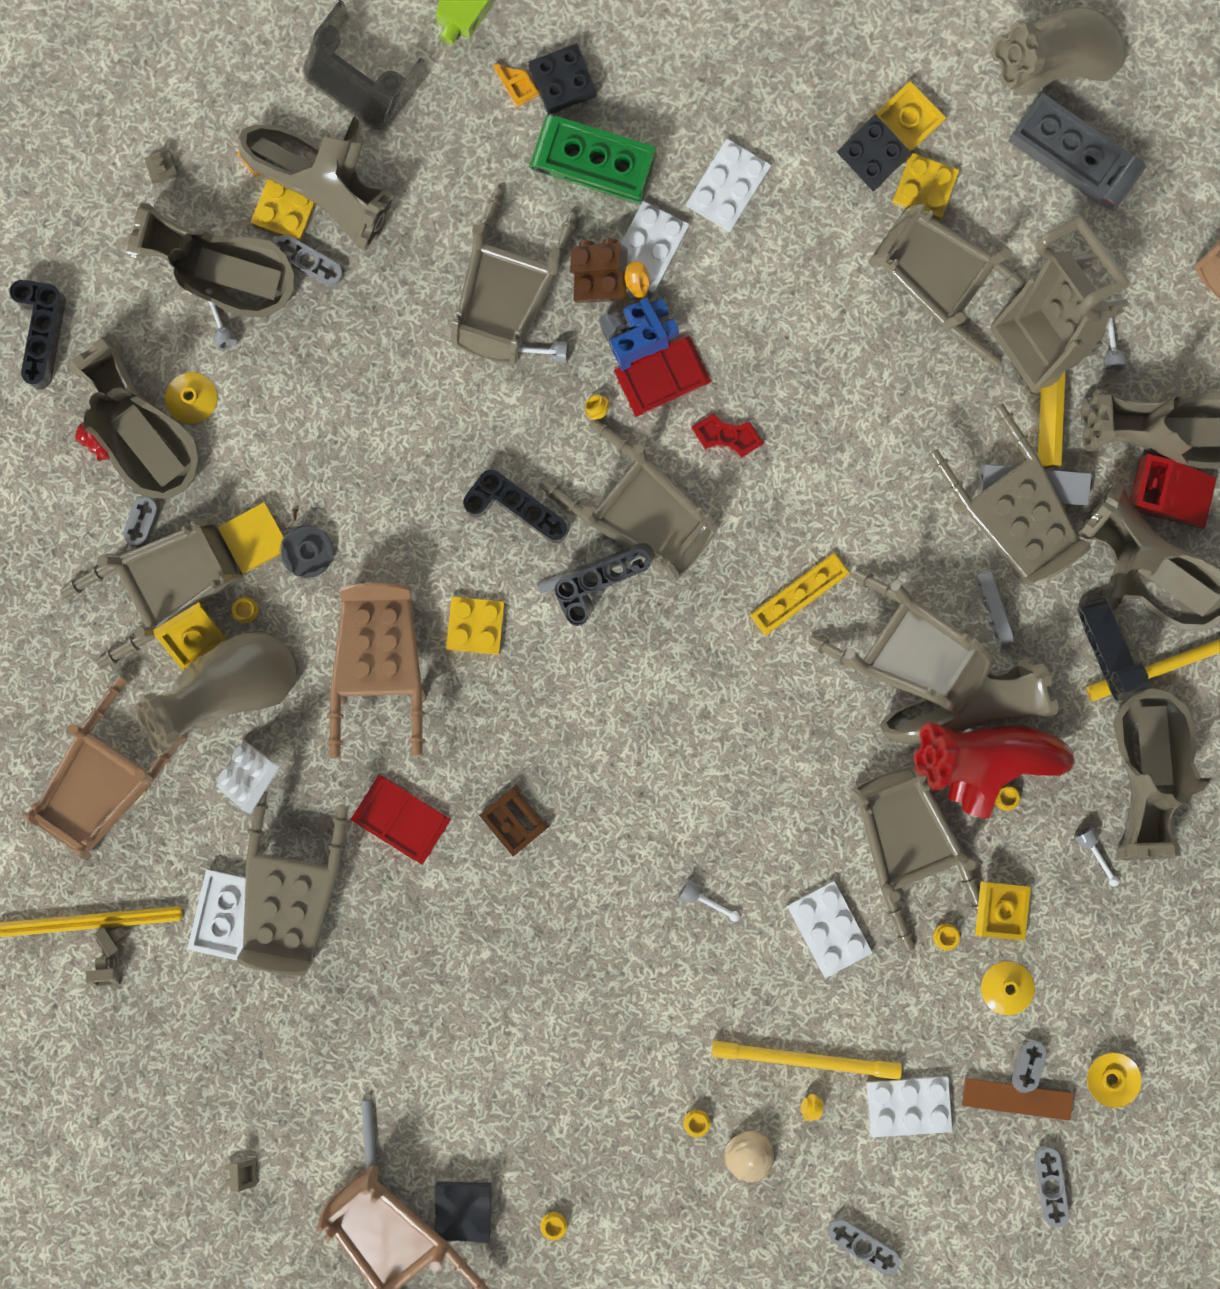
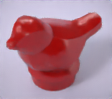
M82 422L76 430V442L81 443L93 455H96L97 461L110 459L108 452L96 438L84 430Z

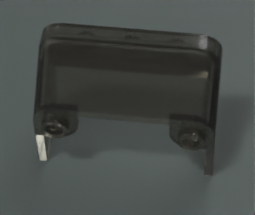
M339 0L314 33L303 67L304 78L311 86L375 131L386 130L428 76L425 60L420 57L405 78L395 71L382 73L375 82L334 53L341 42L339 32L349 20L345 3Z

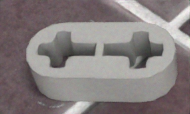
M141 497L133 504L123 532L127 543L139 547L146 544L149 540L159 512L158 505L154 500ZM148 502L152 512L151 514L146 513L142 521L143 512L139 508L141 505L146 506ZM139 523H141L140 532L143 533V536L133 541L134 537L130 535V532L132 530L136 531Z
M1037 1041L1027 1042L1019 1050L1012 1075V1084L1021 1093L1035 1090L1041 1078L1046 1059V1050ZM1034 1047L1036 1048L1035 1053L1039 1055V1058L1033 1059L1030 1065V1055L1026 1051ZM1028 1069V1079L1032 1081V1084L1024 1087L1023 1081L1019 1079V1076L1025 1075Z

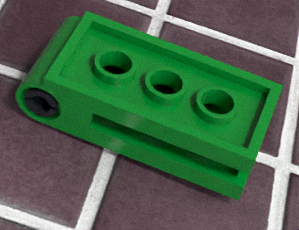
M545 116L529 168L551 177L641 205L657 152L656 147L562 117ZM571 150H579L576 156H568ZM597 157L604 158L601 164L592 163ZM621 165L629 166V169L625 172L617 171Z

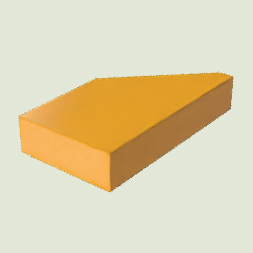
M498 63L493 65L494 70L517 108L539 96V92L527 71L507 68Z

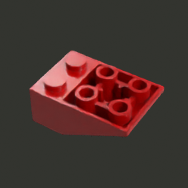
M1147 454L1138 461L1129 500L1141 514L1205 529L1217 478L1174 460Z

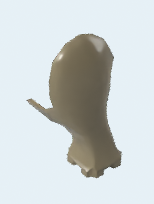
M1090 7L1068 8L1042 18L1033 24H1029L1024 20L1016 21L1011 25V30L1008 33L999 35L993 40V48L991 50L993 60L999 61L1002 72L999 75L1002 86L1007 85L1010 89L1022 95H1032L1052 81L1080 76L1089 80L1108 81L1124 65L1126 53L1123 37L1116 24L1106 13Z
M355 116L352 118L343 141L329 138V135H327L320 148L298 134L275 125H252L242 129L238 137L240 157L250 168L280 186L301 194L319 205L344 229L360 249L366 251L373 239L377 240L387 223V214L395 199L394 193L387 189L370 188L363 184L358 177L355 166L364 139L360 136L361 123ZM294 140L310 148L316 156L314 164L282 148L281 144L284 141Z
M140 202L135 215L134 228L127 244V254L131 255V257L139 260L153 256L165 258L174 268V277L183 289L234 314L244 317H269L287 304L294 291L295 274L290 259L272 241L254 237L213 236L206 231L190 232L163 217L152 205ZM221 285L265 297L268 300L261 306L242 303L229 295ZM210 288L213 292L207 294L205 289Z
M110 334L101 337L93 343L92 347L84 353L77 355L67 365L74 375L88 381L96 392L91 395L89 400L90 408L86 410L84 415V430L92 434L108 452L113 467L123 480L144 497L169 499L183 493L194 481L199 467L194 438L178 422L165 415L140 396L123 362L122 346ZM156 431H158L163 436V438L168 442V444L174 449V451L178 455V459L168 448V446L164 443V441L160 438V436L156 433Z
M1191 388L1163 402H1138L1112 396L1107 389H1097L1093 392L1092 398H1086L1082 401L1081 421L1085 425L1082 436L1083 446H1086L1087 451H1096L1107 443L1120 441L1142 447L1155 455L1190 467L1220 469V392L1198 393L1188 397L1191 392ZM1203 413V414H1206V415L1211 416V417H1213V418H1192V417ZM1194 446H1210V447L1202 448V447H1194Z
M1117 481L1113 483L1101 500L1091 509L1078 532L1085 539L1105 543L1110 547L1115 556L1116 567L1110 578V584L1113 587L1110 593V604L1113 611L1119 606L1122 599H1141L1150 611L1161 619L1186 631L1207 630L1220 624V567L1193 553L1175 547L1162 539L1130 502L1125 486ZM1140 576L1148 582H1154L1177 598L1182 616L1170 618L1154 607L1150 602L1148 592Z
M264 631L241 633L222 641L212 650L196 658L174 682L172 694H155L150 692L140 698L141 702L135 705L136 717L140 725L147 731L152 749L158 755L168 752L177 739L191 728H209L224 716L242 711L261 710L280 704L296 684L297 667L293 654L280 639Z
M1025 658L1018 661L1017 665L1007 673L998 676L988 673L972 701L957 716L951 715L944 708L913 720H909L902 713L903 709L927 701L925 699L906 705L888 714L881 722L880 728L890 741L921 744L919 736L921 726H925L929 722H937L946 729L960 733L970 728L1001 719L1031 716L1049 718L1057 715L1059 705L1051 691L1053 682L1045 665L1041 663L1035 665L1032 659Z
M1151 688L1126 699L1122 703L1113 722L1119 752L1127 770L1131 787V801L1125 837L1117 849V860L1170 859L1181 856V847L1171 831V818L1179 805L1188 803L1193 795L1203 791L1212 779V777L1201 778L1194 764L1197 750L1196 732L1188 706L1170 692ZM1136 723H1138L1142 771L1134 759L1132 727Z

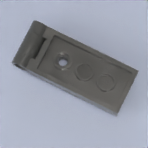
M1043 92L1008 140L1096 203L1099 201L1105 208L1112 211L1118 208L1146 169V164L1140 158L1130 154ZM1086 160H1089L1092 165L1087 164Z

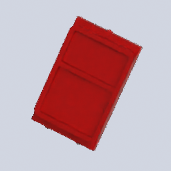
M690 335L669 343V347L664 350L660 349L652 355H646L632 362L631 367L623 371L620 367L614 370L618 384L621 385L635 417L641 416L712 383Z
M380 774L367 794L364 795L362 802L350 819L421 865L431 855L432 849L451 821L447 816Z

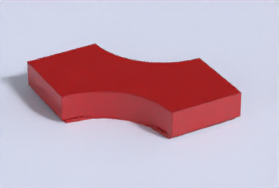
M714 413L691 427L704 450L718 446L726 447L736 452L740 458H743L764 444L750 422L741 425H730L722 422Z

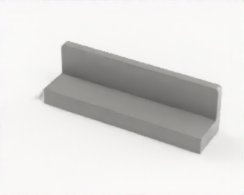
M981 464L980 474L983 475L982 491L1016 467ZM1045 469L1061 503L1088 504L1091 473Z

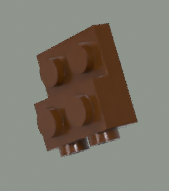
M607 238L603 240V244L596 245L593 241L582 240L579 241V246H571L570 272L574 274V302L592 303L626 300L624 274L627 267L628 248L619 243V240Z

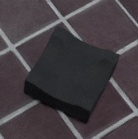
M577 43L529 61L530 72L548 115L596 97L595 86Z
M876 114L837 151L842 159L873 192L912 156L908 148Z
M437 1182L435 1185L434 1231L447 1242L489 1243L491 1182Z

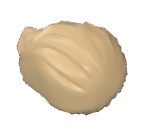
M748 1131L740 1133L729 1140L724 1150L725 1166L729 1168L730 1172L738 1180L759 1182L761 1179L768 1177L772 1170V1165L774 1164L773 1146L770 1140L760 1132Z

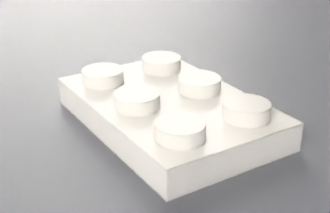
M726 139L687 201L686 206L728 232H731L770 170L771 165L729 139Z
M643 201L621 244L628 248L627 265L632 262H641L649 271L651 282L648 292L654 295L690 224Z
M244 740L241 746L234 750L232 760L227 769L220 773L216 787L241 810L251 814L279 766L255 746Z
M210 869L206 870L188 943V950L237 960L243 948L245 877Z
M835 881L787 905L824 978L872 954Z
M947 1076L866 1081L871 1137L952 1132Z

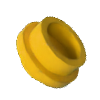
M598 394L591 396L584 405L587 417L591 420L603 418L608 412L610 402L606 397Z
M241 597L233 603L231 611L236 621L247 624L257 618L259 608L253 599Z
M1005 784L1001 786L995 805L1004 811L1015 809L1020 803V793L1015 786Z
M949 923L940 924L933 932L935 945L945 951L956 948L960 942L959 930Z
M812 1093L803 1099L800 1110L806 1121L811 1122L820 1119L824 1107L823 1100Z
M694 1109L685 1115L683 1125L685 1131L690 1136L702 1137L710 1129V1118L704 1111Z
M558 1212L546 1214L540 1224L543 1236L553 1241L561 1239L567 1232V1220Z

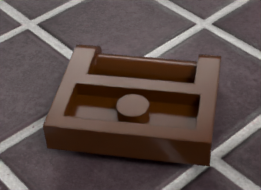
M518 785L511 788L479 815L513 857L550 827V824L546 820L543 821L520 793L522 790ZM511 799L535 827L530 833L506 806V803Z

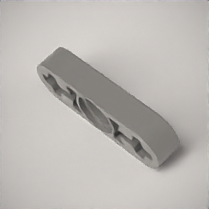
M280 235L275 239L274 244L280 250L279 246L281 243L286 245L290 242L289 246L291 249L298 252L295 261L292 260L294 258L292 253L289 251L284 252L290 259L291 265L329 287L336 286L342 281V269L333 260L289 235ZM305 255H313L315 257V264L312 267L306 268L301 265V260ZM321 261H324L321 264L323 268L329 271L335 268L334 272L337 275L335 278L330 277L328 280L326 279V274L319 269Z
M990 571L977 574L975 576L984 607L988 608L990 614L988 619L996 644L999 648L1014 643L1013 634L994 577Z
M1042 1146L1034 1154L1042 1216L1050 1226L1060 1228L1069 1219L1061 1158L1059 1153L1052 1147ZM1046 1152L1054 1157V1160H1051L1049 1163L1050 1170L1053 1172L1057 1171V1174L1048 1173L1046 1164L1041 1162V1159L1045 1158ZM1049 1179H1055L1058 1182V1189L1052 1194H1048L1044 1190V1184ZM1061 1198V1201H1055L1056 1208L1062 1212V1215L1058 1216L1057 1221L1049 1216L1050 1213H1053V1204L1051 1202L1046 1203V1199L1057 1200Z
M836 1218L829 1223L827 1232L834 1244L883 1274L890 1275L898 1270L900 1259L895 1250L843 1218ZM842 1225L845 1226L844 1230L846 1233L853 1237L850 1246L846 1245L850 1242L846 1237L840 1235L839 1238H836L835 1227L841 1228ZM860 1239H868L871 1242V1248L868 1252L860 1253L856 1250V1243ZM877 1246L881 1247L878 1252L882 1256L888 1257L891 1254L892 1265L887 1264L885 1267H882L883 1262L881 1259L874 1256Z

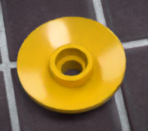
M187 372L175 377L168 385L165 393V404L169 413L176 420L186 424H196L206 420L214 412L217 405L218 397L214 384L208 377L196 372ZM188 392H193V399L186 400L185 395Z
M1003 961L987 970L982 979L981 992L985 1003L990 1009L1002 1015H1015L1024 1011L1030 1005L1034 997L1035 985L1030 972L1024 966L1012 961ZM1009 984L1014 986V991L1011 994H1007L1005 990Z
M1106 1053L1099 1056L1092 1062L1087 1072L1086 1080L1090 1094L1097 1102L1106 1107L1120 1108L1130 1104L1137 1097L1141 1088V1074L1137 1065L1129 1057L1120 1053ZM1110 1074L1116 1076V1081L1113 1084H1109L1107 1081V1077Z

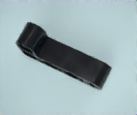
M17 280L11 285L9 294L21 307L32 310L21 376L33 388L44 389L50 385L53 376L66 298L52 284ZM26 290H30L29 296L21 300V294ZM56 294L55 300L47 304L46 300L49 295ZM51 319L50 326L47 329H42L43 322ZM46 345V351L41 355H37L38 348ZM38 372L41 373V375L36 376L35 379L32 378L33 374H38Z
M489 469L484 471L463 499L466 512L474 518L482 517L487 513L492 504L496 502L552 543H560L567 536V525L561 517L496 470ZM494 477L499 480V484L495 489H487L485 487V481L488 478ZM510 493H517L520 496V501L515 505H510L506 502V497ZM475 498L483 501L482 508L477 511L469 508L470 501ZM530 509H539L542 512L541 517L536 521L529 520L527 513ZM547 516L550 517L548 523L552 526L561 525L560 531L562 533L560 535L558 533H555L553 536L550 535V527L544 524Z
M639 543L563 574L555 584L554 592L567 621L575 626L586 623L593 611V605L588 594L646 571L654 560L653 548L646 543ZM638 553L640 556H646L644 562L642 559L633 561L630 566V561L634 560ZM617 562L621 564L623 571L620 573L614 572L611 569L610 563ZM586 573H595L598 576V582L589 581ZM570 582L574 586V591L567 592L563 588L562 583ZM573 607H582L585 615L579 616L575 614Z
M1101 598L1078 606L1077 612L1113 698L1116 701H1120L1143 693L1149 686L1147 671L1143 664L1134 663L1107 600Z

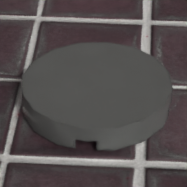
M311 525L297 526L288 531L281 540L279 549L280 559L286 570L294 576L302 578L317 577L325 572L334 554L333 545L327 533Z

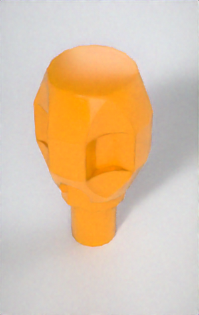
M632 262L627 265L624 278L626 286L637 298V302L640 303V300L647 297L651 281L649 271L644 264Z

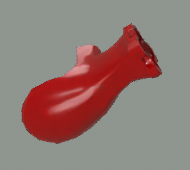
M929 722L925 726H921L919 733L921 747L919 750H915L913 758L915 771L920 776L927 775L928 785L933 790L944 789L950 785L948 798L951 801L962 802L961 809L965 813L987 819L990 818L1001 786L1022 774L1061 776L1071 771L1074 766V753L1066 742L1042 729L1025 725L980 728L978 731L956 733L940 726L937 722Z

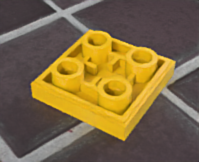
M265 502L217 527L244 575L280 556L279 549L284 536Z

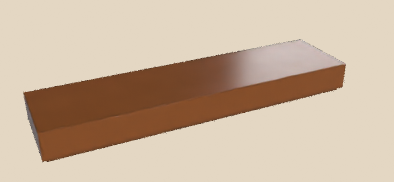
M965 1078L961 1105L1070 1121L1074 1093L1038 1087L1031 1092L1021 1093L1014 1088L1013 1084Z

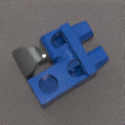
M646 297L640 300V303L629 305L623 309V317H620L618 314H604L600 317L601 330L622 371L631 367L632 362L646 355H652L660 349L668 348V341L679 335V328L673 318L664 323L659 321L660 318L669 315V310L663 298L650 303ZM620 329L622 334L614 338L617 330Z

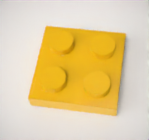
M911 81L875 113L910 152L915 150L946 120V117Z
M912 153V156L907 160L892 203L906 208L924 204L926 206L925 211H933L932 217L941 220L959 170Z
M267 179L250 223L252 226L277 235H289L301 242L316 203Z
M451 597L446 650L499 655L505 602Z
M199 602L153 630L154 636L182 671L196 658L212 650L222 641L227 640Z
M981 881L975 935L1025 940L1031 887Z

